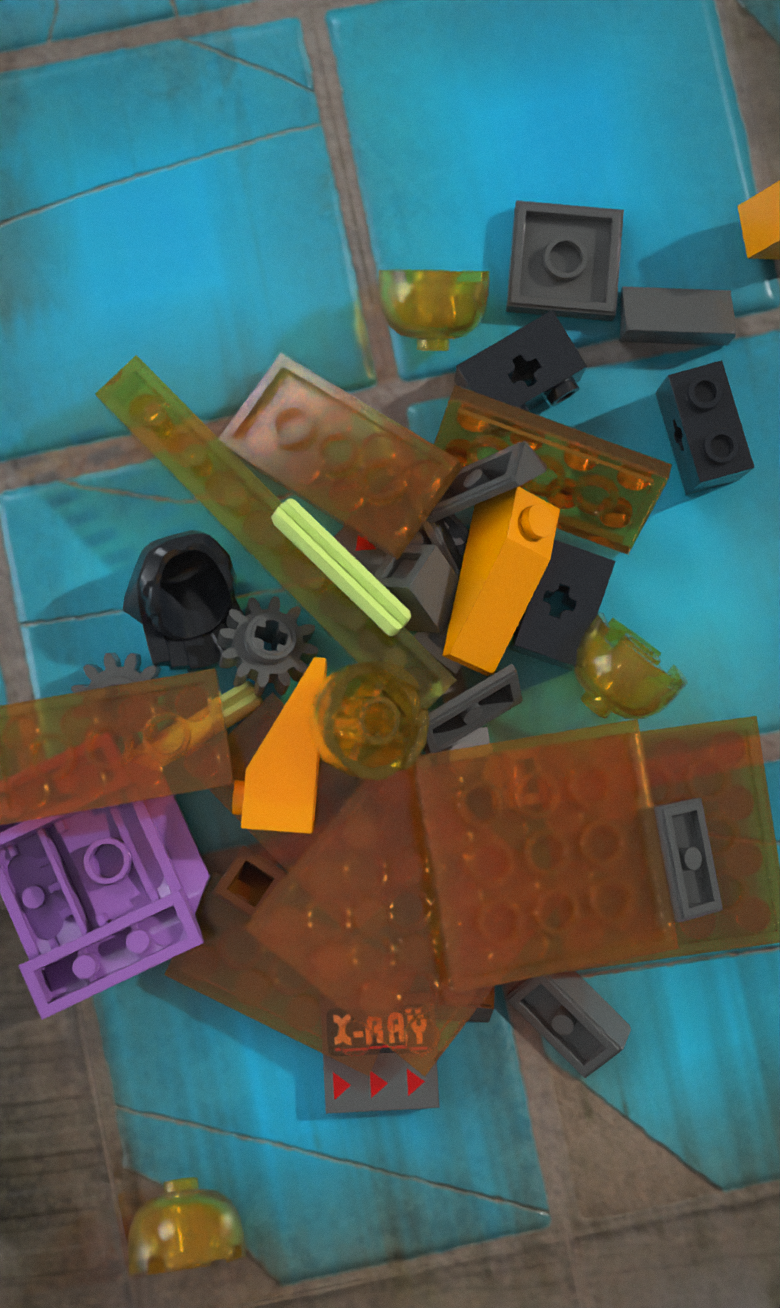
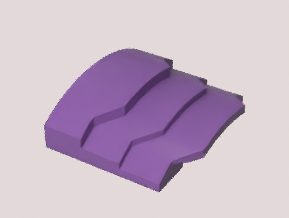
M107 732L0 782V894L28 956L29 961L19 965V968L42 1020L204 943L195 913L210 874L164 773L126 760L111 732Z

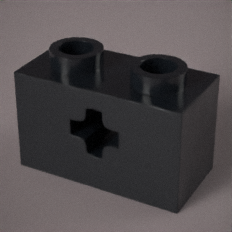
M551 310L457 365L454 382L486 435L499 428L502 429L504 434H507L529 421L533 417L530 410L548 400L551 406H555L574 395L580 389L577 383L582 378L587 365L557 316ZM515 370L521 376L531 373L533 378L529 387L523 380L512 383L511 379Z
M722 360L668 375L655 394L685 494L689 495L736 482L754 469L753 460Z
M554 540L550 562L513 634L514 637L510 650L569 671L579 668L616 561ZM558 591L563 593L562 604L568 606L569 610H564L557 617L549 615L551 605L543 601V598H550Z

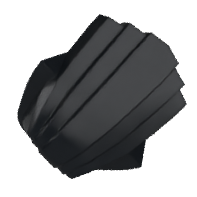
M190 530L157 539L144 547L139 555L124 597L123 611L143 625L152 663L156 666H169L171 671L187 669L189 673L202 672L218 665L222 653L226 650L216 644L219 631L228 628L226 620L231 609L238 610L243 614L235 598L237 575L234 571L230 555L213 537L202 531Z

